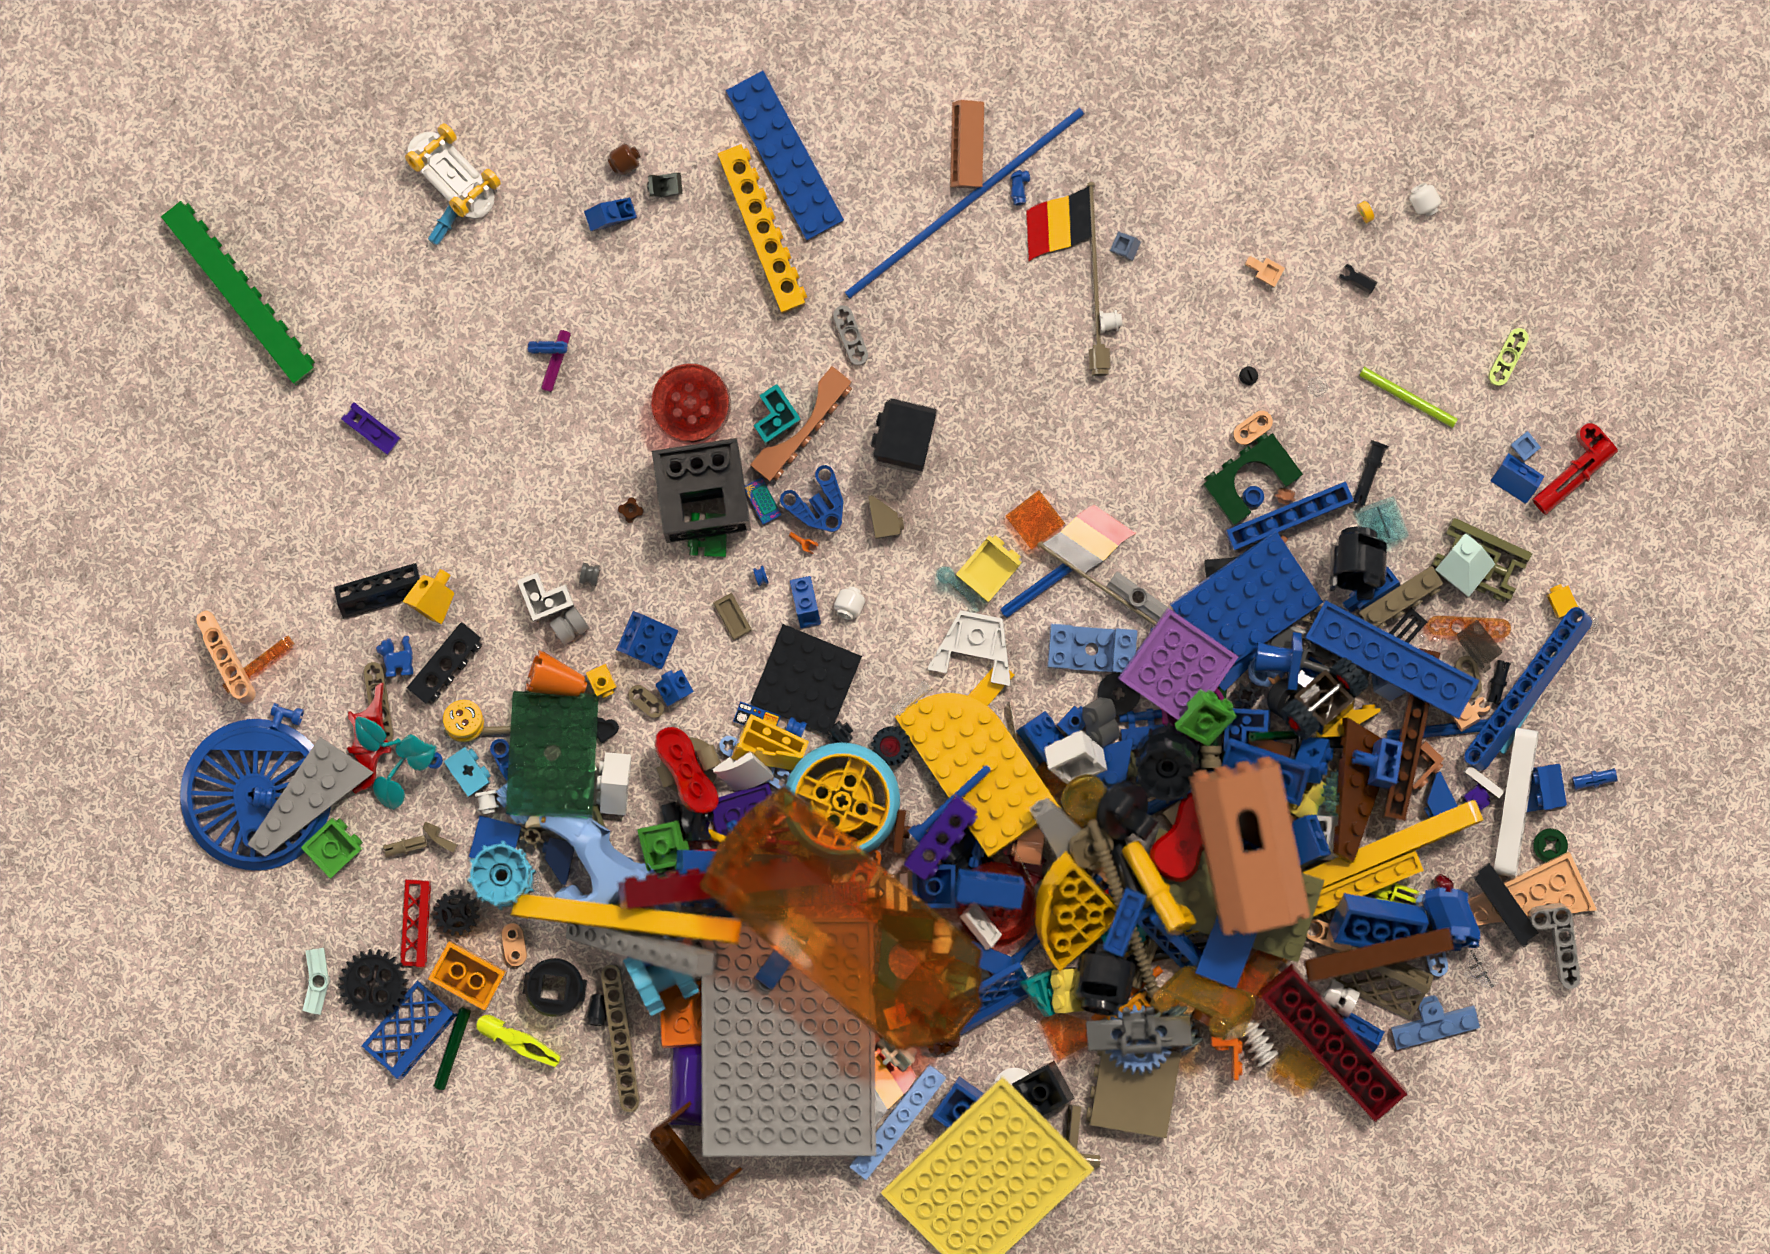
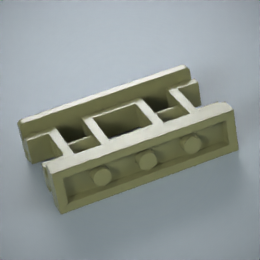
M1452 518L1449 528L1445 533L1455 538L1450 551L1462 537V535L1455 533V530L1482 541L1480 545L1488 554L1494 556L1493 561L1495 563L1483 580L1489 581L1493 572L1504 576L1499 587L1507 590V592L1505 593L1483 582H1480L1475 590L1483 594L1486 591L1493 593V598L1503 603L1505 600L1510 601L1516 588L1507 585L1513 568L1516 566L1524 570L1533 553L1459 519ZM1494 547L1521 559V561L1512 559L1508 568L1498 565L1497 562L1501 553L1495 551ZM1436 553L1431 566L1436 569L1446 556Z

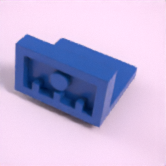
M633 611L616 650L662 669L678 630Z

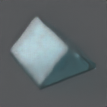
M1394 496L1354 511L1359 526L1375 530L1378 533V538L1384 540L1387 544L1409 536Z

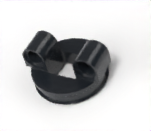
M1120 781L1108 788L1101 797L1097 807L1096 818L1098 827L1114 839H1125L1134 834L1146 841L1158 822L1147 814L1148 796L1146 791L1131 781Z
M549 958L537 963L530 972H525L522 994L526 995L529 1004L540 1014L558 1017L572 1011L580 1001L585 1002L588 980L582 979L579 970L569 961L560 958ZM545 975L567 977L564 1000L541 997Z

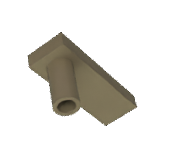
M1069 1104L1066 1140L1077 1150L1081 1106ZM1081 1154L1094 1168L1100 1167V1155Z

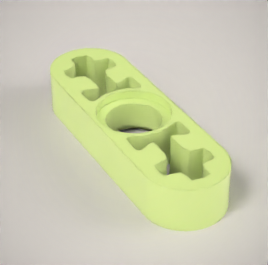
M1514 329L1506 339L1489 372V381L1493 385L1501 386L1508 381L1529 339L1528 333L1524 329ZM1521 333V338L1524 339V342L1520 341L1517 344L1516 348H1520L1519 352L1512 347H1507L1508 343L1512 346L1515 342L1513 334ZM1510 351L1514 354V361L1512 363L1504 362L1502 358L1504 352ZM1498 362H1500L1501 365L1510 367L1509 371L1504 369L1502 373L1504 380L1500 379L1497 382L1493 373H1497L1502 366H1497Z

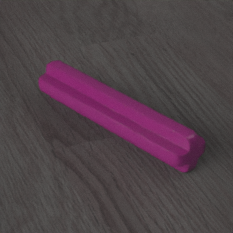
M560 330L556 342L564 341L568 344L571 333ZM558 352L552 354L541 386L543 390L553 391L564 354H558Z

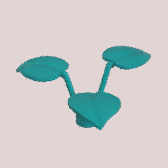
M357 717L355 719L356 736L364 748L370 751H377L380 745L387 747L396 744L395 751L398 756L402 757L387 779L379 776L373 783L376 798L385 807L394 810L404 802L405 793L399 783L391 781L392 776L405 759H407L412 769L418 771L426 769L434 758L436 746L425 743L412 734L407 735L402 740L397 738L395 741L384 742L386 740V733L378 724L364 717Z

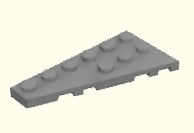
M319 737L247 845L265 857L374 772L322 737Z

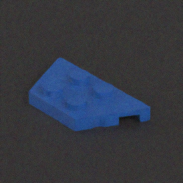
M1126 739L1103 747L1107 770L1074 785L1083 796L1091 795L1099 790L1105 791L1120 781H1127L1134 739Z

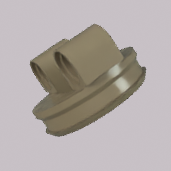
M689 737L704 774L714 783L717 775L713 772V768L721 763L714 744L709 745L703 740ZM661 761L660 766L656 770L663 787H669L678 793L672 773Z

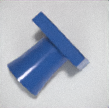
M1293 632L1291 648H1281L1257 642L1254 672H1287L1288 689L1297 690L1302 657L1301 633Z

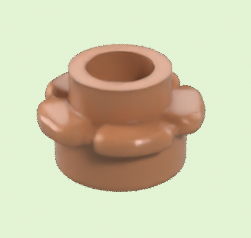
M1279 488L1278 493L1275 494L1278 502L1289 505L1291 501L1294 502L1296 500L1294 498L1295 492L1289 489Z

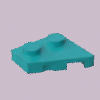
M1046 969L1020 982L1043 1016L1056 1014L1052 1005L1054 991L1051 986V972L1054 969Z

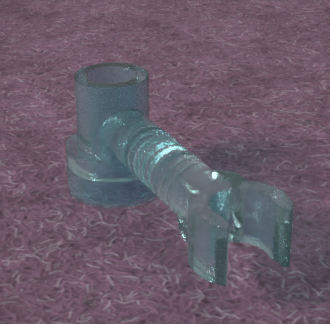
M941 566L937 570V579L944 584L949 583L970 602L974 610L979 611L975 607L977 600H981V602L986 604L983 598L975 596L955 578L954 571L950 567ZM949 572V577L944 579V574Z

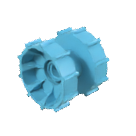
M504 841L501 844L489 847L483 845V850L478 853L474 860H470L472 866L468 881L472 883L478 893L477 898L483 903L489 902L502 911L503 908L512 907L513 901L518 903L517 899L521 895H529L530 892L534 893L532 887L534 874L537 872L526 859L527 854L522 849L516 850L506 845ZM503 870L507 871V879L502 882L498 881L497 874Z
M630 957L623 960L651 1016L665 1010L658 993L676 984L685 999L699 992L691 975L654 964L645 968L642 961Z

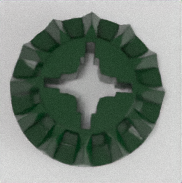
M1547 828L1537 834L1534 839L1533 849L1538 858L1548 862L1566 853L1568 842L1561 831ZM1544 838L1550 842L1558 840L1554 844L1556 853L1551 849L1543 851L1547 846Z

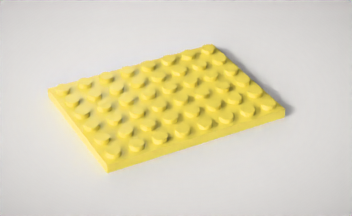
M1002 1076L881 1191V1194L941 1254H1005L1094 1170V1167Z

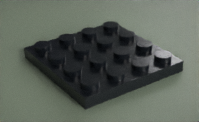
M783 624L751 704L788 719L793 717L797 722H805L807 727L830 736L827 730L834 726L862 656Z

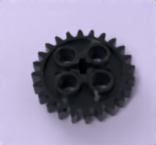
M369 949L368 955L364 951H360L361 958L353 955L354 963L347 961L346 964L349 966V969L343 968L341 971L346 975L345 977H339V980L344 981V985L339 986V988L345 989V992L340 996L348 998L344 1004L352 1003L353 1006L350 1011L359 1009L358 1016L366 1012V1018L368 1019L372 1013H374L375 1019L379 1018L380 1012L384 1017L388 1016L387 1010L394 1013V1005L402 1006L399 998L406 999L402 991L409 990V988L403 986L404 983L409 981V979L403 978L407 971H400L403 963H395L397 956L389 959L390 952H386L382 956L381 949L377 950L376 955H374L373 949ZM364 965L370 969V974L366 978L360 973V969ZM375 965H378L379 968L376 974L375 982L379 983L378 987H374L373 1002L370 1003L369 999L372 993V985H369V981L374 980ZM384 969H388L391 972V978L388 981L383 980L381 977ZM359 987H364L367 991L366 997L363 999L357 996V989ZM381 990H384L388 995L385 1002H381L378 999V993Z

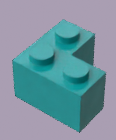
M775 384L759 395L771 414L753 425L766 445L801 422V418L778 384Z

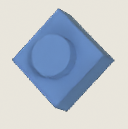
M1528 431L1510 445L1523 462L1541 448Z

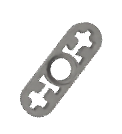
M839 306L835 309L833 316L846 352L854 365H862L868 359V352L854 315L849 307ZM840 310L849 313L847 321L848 324L852 321L853 326H846L841 330L840 326H843L844 322L842 319L837 318L840 315ZM847 330H854L857 333L856 340L852 342L847 341L844 337ZM859 341L861 342V345L857 346L859 352H864L865 354L862 356L861 361H858L857 358L853 359L852 356L855 355L854 348L849 350L848 345H855Z

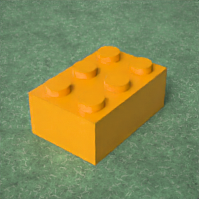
M449 941L428 980L477 1007L487 1010L508 971L453 941Z

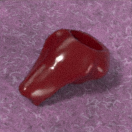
M1443 874L1435 876V888H1446L1445 892L1452 893V889H1454L1453 882Z

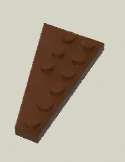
M1346 717L1342 719V726H1345L1344 737H1341L1343 756L1339 760L1337 793H1340L1339 805H1336L1338 826L1334 830L1333 854L1348 863H1352L1357 855L1380 788L1368 785L1370 768L1356 763L1353 764L1352 758L1355 759V757H1352L1354 750L1372 754L1374 743L1381 738Z

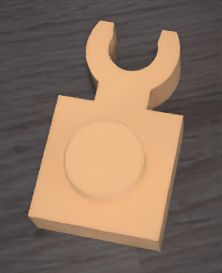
M1483 697L1478 698L1473 706L1468 702L1459 719L1451 716L1461 732L1480 721L1478 715H1486L1490 712V706L1486 708L1479 706L1484 702Z

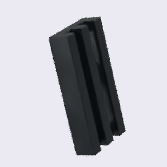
M1412 608L1408 610V612L1389 632L1391 635H1394V633L1412 614L1415 617L1397 636V638L1401 639L1406 634V632L1414 625V623L1417 620H1419L1421 623L1405 640V642L1409 643L1427 623V621Z

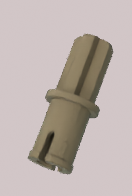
M422 835L407 840L402 838L399 842L383 845L384 850H386L384 851L385 856L389 858L403 853L408 855L411 851L426 848L427 840Z

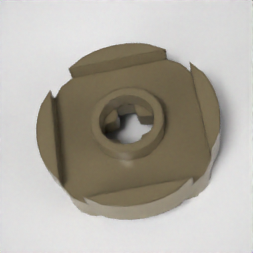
M1089 827L1080 830L1070 839V854L1080 867L1097 869L1101 867L1102 863L1099 861L1100 856H1097L1098 851L1095 849L1092 852L1087 850L1095 842ZM1099 828L1102 838L1107 842L1108 846L1106 849H1109L1110 853V850H1113L1112 838Z

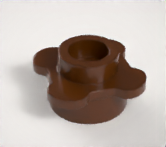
M630 497L628 502L618 507V512L625 516V520L628 523H632L634 518L644 513L643 508L637 505L636 499Z

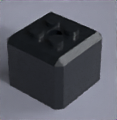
M893 398L886 401L883 413H878L876 426L879 427L878 434H873L871 447L874 448L873 459L875 463L879 466L922 475L937 409Z

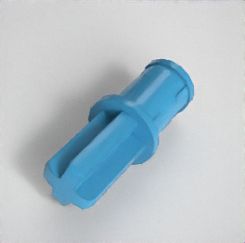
M450 204L442 217L437 219L438 223L428 237V240L435 245H439L447 231L452 229L451 225L458 216Z

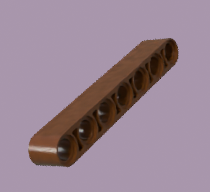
M1443 928L1311 958L1303 962L1308 982H1313L1453 950L1454 945L1450 928Z

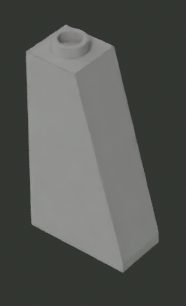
M1048 797L1037 801L1029 810L1056 858L1058 859L1065 851L1071 856L1070 839L1083 828ZM1091 844L1087 849L1090 852L1094 850L1093 844Z

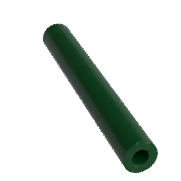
M1294 731L1255 732L1249 734L1250 741L1297 738Z

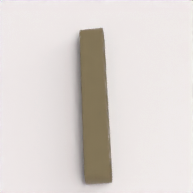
M609 964L602 969L601 979L619 1102L624 1111L633 1112L640 1105V1096L622 973L617 965ZM608 968L616 970V979L609 980L606 977L605 973ZM616 989L620 992V999L618 1001L610 1000V990ZM614 1011H620L623 1014L622 1022L616 1023L612 1020V1013ZM623 1032L627 1037L626 1042L623 1044L617 1043L615 1040L616 1033ZM622 1053L627 1054L630 1058L629 1064L621 1065L618 1061V1056ZM622 1076H631L633 1079L632 1085L629 1087L624 1086L621 1082ZM628 1096L634 1097L636 1100L635 1107L628 1108L624 1103L625 1098Z

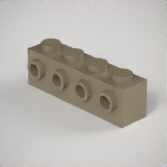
M1430 566L1359 611L1358 615L1361 619L1381 629L1387 625L1385 621L1392 617L1395 620L1405 614L1403 609L1409 605L1411 608H1414L1423 602L1421 598L1429 594L1431 597L1441 591L1439 586L1443 582L1433 566Z

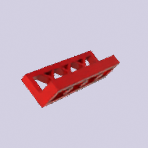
M405 879L401 945L402 966L427 967L431 881ZM410 884L421 885L420 896L416 899L409 893ZM409 897H410V899L413 901L410 905H409ZM413 904L419 907V917L415 921L408 915V909ZM409 919L412 923L407 927ZM413 925L418 929V938L414 942L407 937V930ZM406 940L411 944V945H409L407 948H406ZM413 946L417 951L416 962L405 961L406 952Z

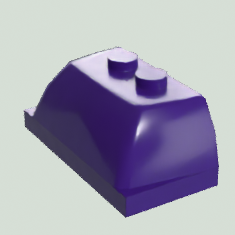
M702 1046L673 1048L671 1114L689 1101L692 1105L672 1120L670 1125L702 1126Z

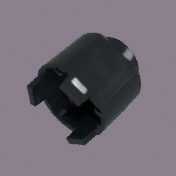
M1349 527L1341 531V535L1338 537L1336 545H1333L1331 552L1330 591H1334L1336 587L1356 591L1357 600L1360 601L1374 599L1375 589L1384 586L1386 583L1387 543L1378 538V533L1375 530L1367 527Z
M1098 944L1096 953L1085 949L1084 954L1080 956L1073 995L1077 1000L1082 1001V1010L1098 1015L1115 1016L1118 1013V1008L1127 1004L1131 996L1136 956L1127 957L1126 960L1114 957V953L1103 949L1104 945Z

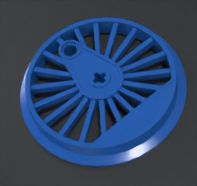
M246 719L236 721L211 733L191 755L181 781V808L191 835L209 855L224 864L239 869L267 870L283 866L297 859L305 853L301 847L327 823L331 807L312 820L306 830L302 828L299 831L302 833L301 837L293 844L288 839L285 842L287 848L278 853L273 851L266 857L256 856V850L247 845L250 841V833L258 830L271 810L266 809L264 806L253 807L254 797H250V792H254L256 786L266 790L274 788L273 807L277 797H280L282 794L277 793V790L286 788L289 782L277 786L275 783L300 767L314 746L299 731L283 723L279 724L278 731L270 729L272 720ZM213 750H221L240 779L208 755ZM228 750H239L246 775L243 774ZM245 750L253 751L252 774L250 771ZM259 751H267L266 757H265V759H264V762H263V765H262V768H261V771H260V774H259V773H258ZM273 751H284L269 773L265 775ZM291 751L301 752L304 755V758L274 779H270ZM206 760L236 784L233 785L200 773L199 770L203 762ZM197 777L234 789L233 792L194 791ZM194 796H233V799L196 809ZM235 804V806L204 827L202 826L198 814ZM236 811V816L216 841L213 840L206 831ZM238 821L240 830L232 851H229L220 844ZM242 839L244 844L251 848L250 856L237 854Z

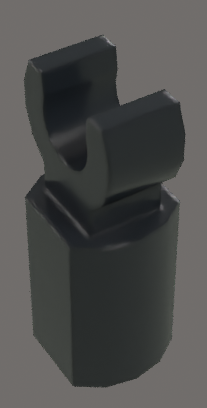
M1346 264L1344 267L1350 271V275L1344 276L1340 274L1339 278L1343 281L1350 280L1354 286L1371 294L1377 281L1361 272H1355L1351 265Z

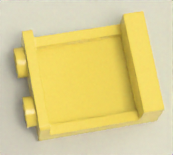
M989 535L956 573L959 579L988 603L1022 563L1019 561L1021 556L1012 549L1010 551L1006 550L1003 547L1005 543L996 535L993 538Z

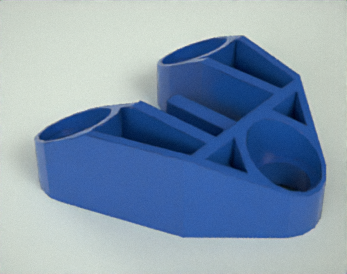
M822 465L817 468L815 478L824 494L834 506L833 509L829 508L819 493L809 499V502L820 516L818 519H816L806 503L793 490L784 491L781 494L780 502L787 511L808 527L836 532L842 525L844 502L833 469L830 466ZM822 469H828L831 472L829 480L822 481L819 478V472ZM793 494L796 497L795 504L792 506L786 505L784 503V496ZM834 516L838 519V526L836 528L827 527L826 520L828 517Z

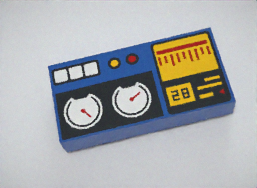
M740 701L733 722L745 725L752 714L778 726L781 716Z

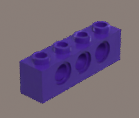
M956 793L906 858L904 865L923 880L928 876L932 878L939 868L936 866L941 859L945 861L952 851L949 849L954 842L958 844L965 834L962 832L967 825L971 826L978 816L975 815L977 808ZM952 816H958L962 822L958 826H953L950 824L949 819ZM940 833H945L949 839L945 843H940L937 841L936 836ZM931 850L935 853V858L927 860L923 857V853Z

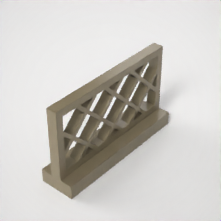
M1352 946L1351 949H1355V948H1359V947H1357V946ZM1401 961L1336 976L1334 980L1342 983L1345 989L1350 987L1360 992V997L1411 1020L1425 994L1430 990L1434 976ZM1374 969L1380 972L1381 976L1372 977L1369 970ZM1364 971L1368 979L1358 981L1355 973ZM1351 975L1353 982L1347 983L1340 979L1342 976ZM1389 979L1398 980L1401 985L1391 986ZM1384 980L1387 988L1378 990L1374 982ZM1370 984L1373 991L1366 992L1362 990L1361 985ZM1408 988H1415L1421 991V993L1411 996ZM1404 990L1407 997L1397 999L1394 992ZM1390 993L1393 1000L1385 1001L1380 995ZM1409 1002L1412 1007L1410 1012L1401 1008L1400 1004Z

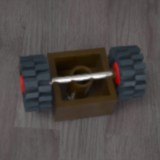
M1343 657L1329 669V672L1325 669L1299 691L1293 700L1281 710L1280 714L1282 719L1286 721L1285 724L1300 739L1307 740L1316 731L1320 735L1325 733L1353 708L1354 698L1368 688V681L1365 679V675L1361 673L1362 671L1357 668L1355 663L1352 664L1350 659L1348 660Z

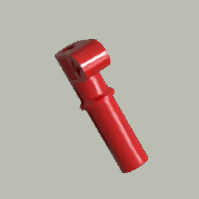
M1587 423L1577 431V440L1586 452L1577 460H1572L1570 462L1571 465L1532 499L1535 506L1543 514L1547 515L1583 482H1589L1590 476L1618 452L1617 447L1596 424ZM1592 431L1593 434L1587 439L1585 437L1586 432ZM1599 436L1601 439L1591 447L1589 443ZM1588 461L1591 462V464L1585 470H1583L1576 478H1574L1568 485H1566L1559 493L1556 491L1564 482H1566Z

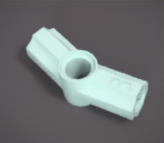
M324 948L305 951L309 972V986L302 1011L318 1015L322 1013L327 989L330 984ZM317 975H321L325 979V984L322 987H318L314 983Z

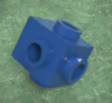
M682 669L675 673L672 670L661 675L662 680L655 684L667 707L694 692Z

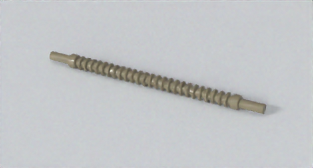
M1096 820L1088 822L1095 841L1093 846L1098 851L1097 856H1100L1099 861L1102 862L1101 867H1104L1103 872L1106 873L1105 878H1108L1107 883L1110 884L1109 889H1112L1111 894L1114 895L1113 900H1116L1115 905L1119 907L1124 889L1120 887L1122 885L1121 882H1118L1120 878L1116 876L1118 874L1117 871H1114L1116 867L1112 865L1113 860H1110L1109 849H1106L1108 846L1107 842L1102 838ZM1136 926L1129 944L1132 945L1131 949L1134 950L1133 955H1136L1135 960L1138 961L1137 966H1140L1141 977H1144L1145 988H1148V997L1152 998L1156 1012L1161 1013L1160 1016H1163L1162 1013L1165 1012L1160 998L1161 991L1159 986H1156L1157 981H1154L1155 976L1152 975L1153 970H1150L1151 965L1148 964L1149 959H1146L1147 954L1144 953L1145 948H1142L1143 943L1140 942L1142 939L1138 937L1139 932L1136 931L1138 929Z

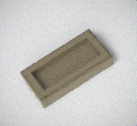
M732 593L713 602L733 640L752 631Z

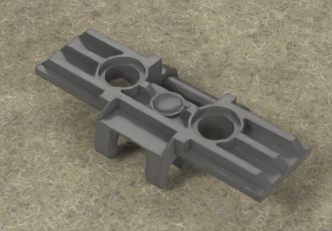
M1290 625L1275 635L1270 645L1291 648L1293 632L1301 633L1302 639H1305L1309 631ZM1306 640L1308 648L1302 651L1300 669L1303 667L1318 673H1322L1326 669L1329 672L1330 667L1307 660V653L1334 664L1339 661L1338 656ZM1357 666L1362 671L1361 673L1365 675V679L1368 680L1370 673Z
M1146 1007L1145 1012L1130 1013V1008H1123L1122 1019L1086 1021L1088 1051L1120 1050L1122 1056H1127V1054L1156 1052V1054H1161V1047L1192 1046L1190 1016L1153 1017V1007ZM1157 1027H1163L1166 1030L1167 1035L1165 1037H1161V1035L1157 1033L1155 1029ZM1118 1029L1123 1032V1036H1121V1039L1115 1040L1112 1038L1111 1032ZM1150 1039L1154 1041V1044L1126 1045V1041Z

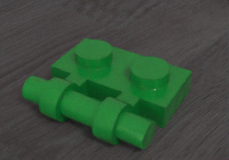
M691 513V521L700 520V513ZM706 513V519L726 516V514ZM727 534L705 537V541H699V539L688 540V547H690L689 555L698 556V547L705 548L704 556L726 557Z

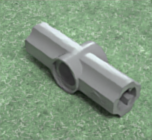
M1118 571L1106 586L1156 622L1159 621L1168 608ZM1138 591L1143 594L1144 600L1142 603H1135L1132 600L1134 592Z

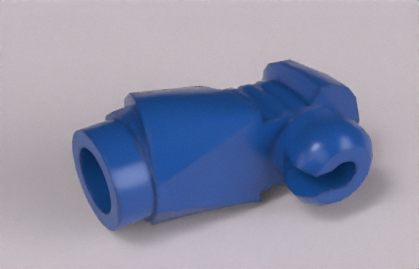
M1018 170L1010 176V179H1012L1011 198L1016 206L1026 204L1024 182L1031 180L1029 171L1022 172V170Z

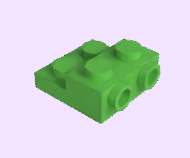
M1200 689L1187 703L1188 710L1175 723L1177 730L1209 746L1236 718L1233 704L1225 698L1222 701L1219 700L1211 690L1205 692Z
M331 818L301 847L330 879L363 850L361 847L362 840L356 834L351 836L346 831L348 826L340 818L337 820Z
M679 821L637 829L647 871L651 870L650 867L656 873L668 871V867L674 866V869H676L677 849L689 850L688 841L682 838Z

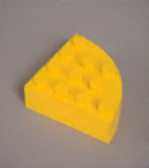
M1066 851L1053 863L1041 883L1036 898L1034 917L1037 936L1046 954L1059 972L1112 926L1118 908L1115 905V901Z

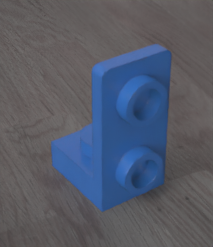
M811 576L790 580L800 629L820 625L821 620Z

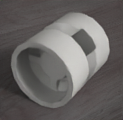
M574 606L564 612L563 618L559 616L549 623L564 645L574 640L575 634L581 635L589 629V626Z

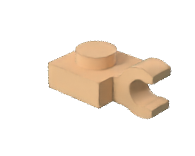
M1250 256L1245 263L1246 266L1258 271L1255 276L1256 278L1272 287H1275L1285 269L1268 258H1265L1262 263Z

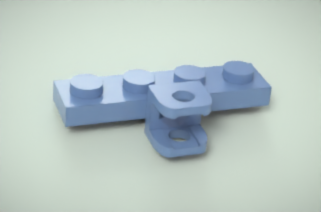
M1435 995L1424 997L1418 1007L1421 1020L1391 1027L1395 1047L1399 1050L1480 1028L1474 1005L1444 1013L1438 998Z

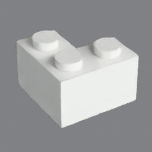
M538 573L517 581L533 621H538L575 606L566 585L546 592Z
M605 752L604 761H600L599 774H602V776H598L597 789H601V791L597 792L596 804H600V813L626 815L631 755Z

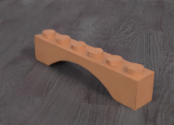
M831 366L818 382L816 405L805 426L787 441L776 446L764 448L750 466L769 482L773 479L777 481L784 473L782 470L786 463L790 465L798 456L795 453L800 446L804 448L812 438L809 435L812 431L816 430L818 432L825 421L822 419L826 414L832 415L839 405L836 402L842 396L845 399L851 392L852 388L850 385L852 382Z

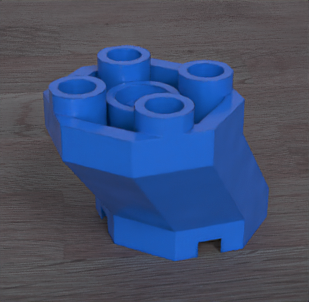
M1446 888L1425 890L1423 906L1433 930L1450 928L1454 949L1450 951H1461L1464 947L1478 948L1480 930L1468 903V893L1459 889H1452V893L1445 892Z

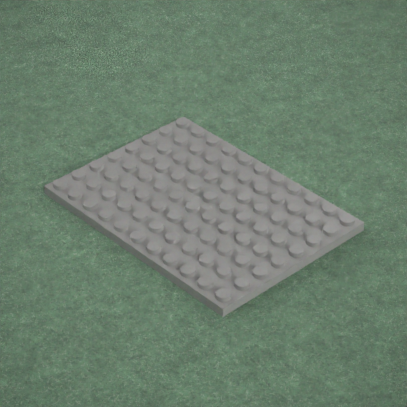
M723 918L742 922L739 943L729 944L701 940V949L715 953L712 974L701 976L702 1157L876 1156L874 996H872L874 983L873 918H786V922L767 921V923H762L760 920L743 921L742 918ZM791 927L807 938L808 941L771 990L754 977Z

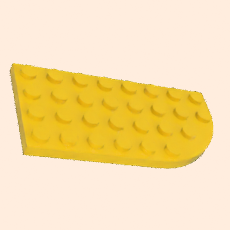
M956 693L935 694L915 702L895 716L949 798L983 766L988 765L991 768L990 773L963 797V799L977 808L975 815L978 817L968 827L989 858L1038 825L1029 810L1037 801L1048 797L1059 807L1005 725L981 701Z

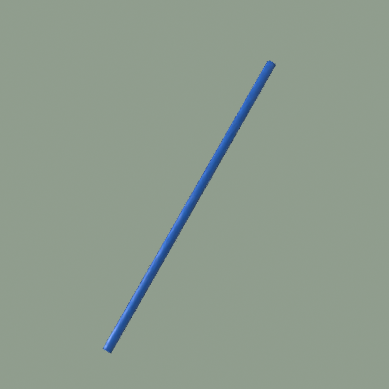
M1081 108L1074 111L985 181L982 187L976 188L845 291L849 299L1084 115Z

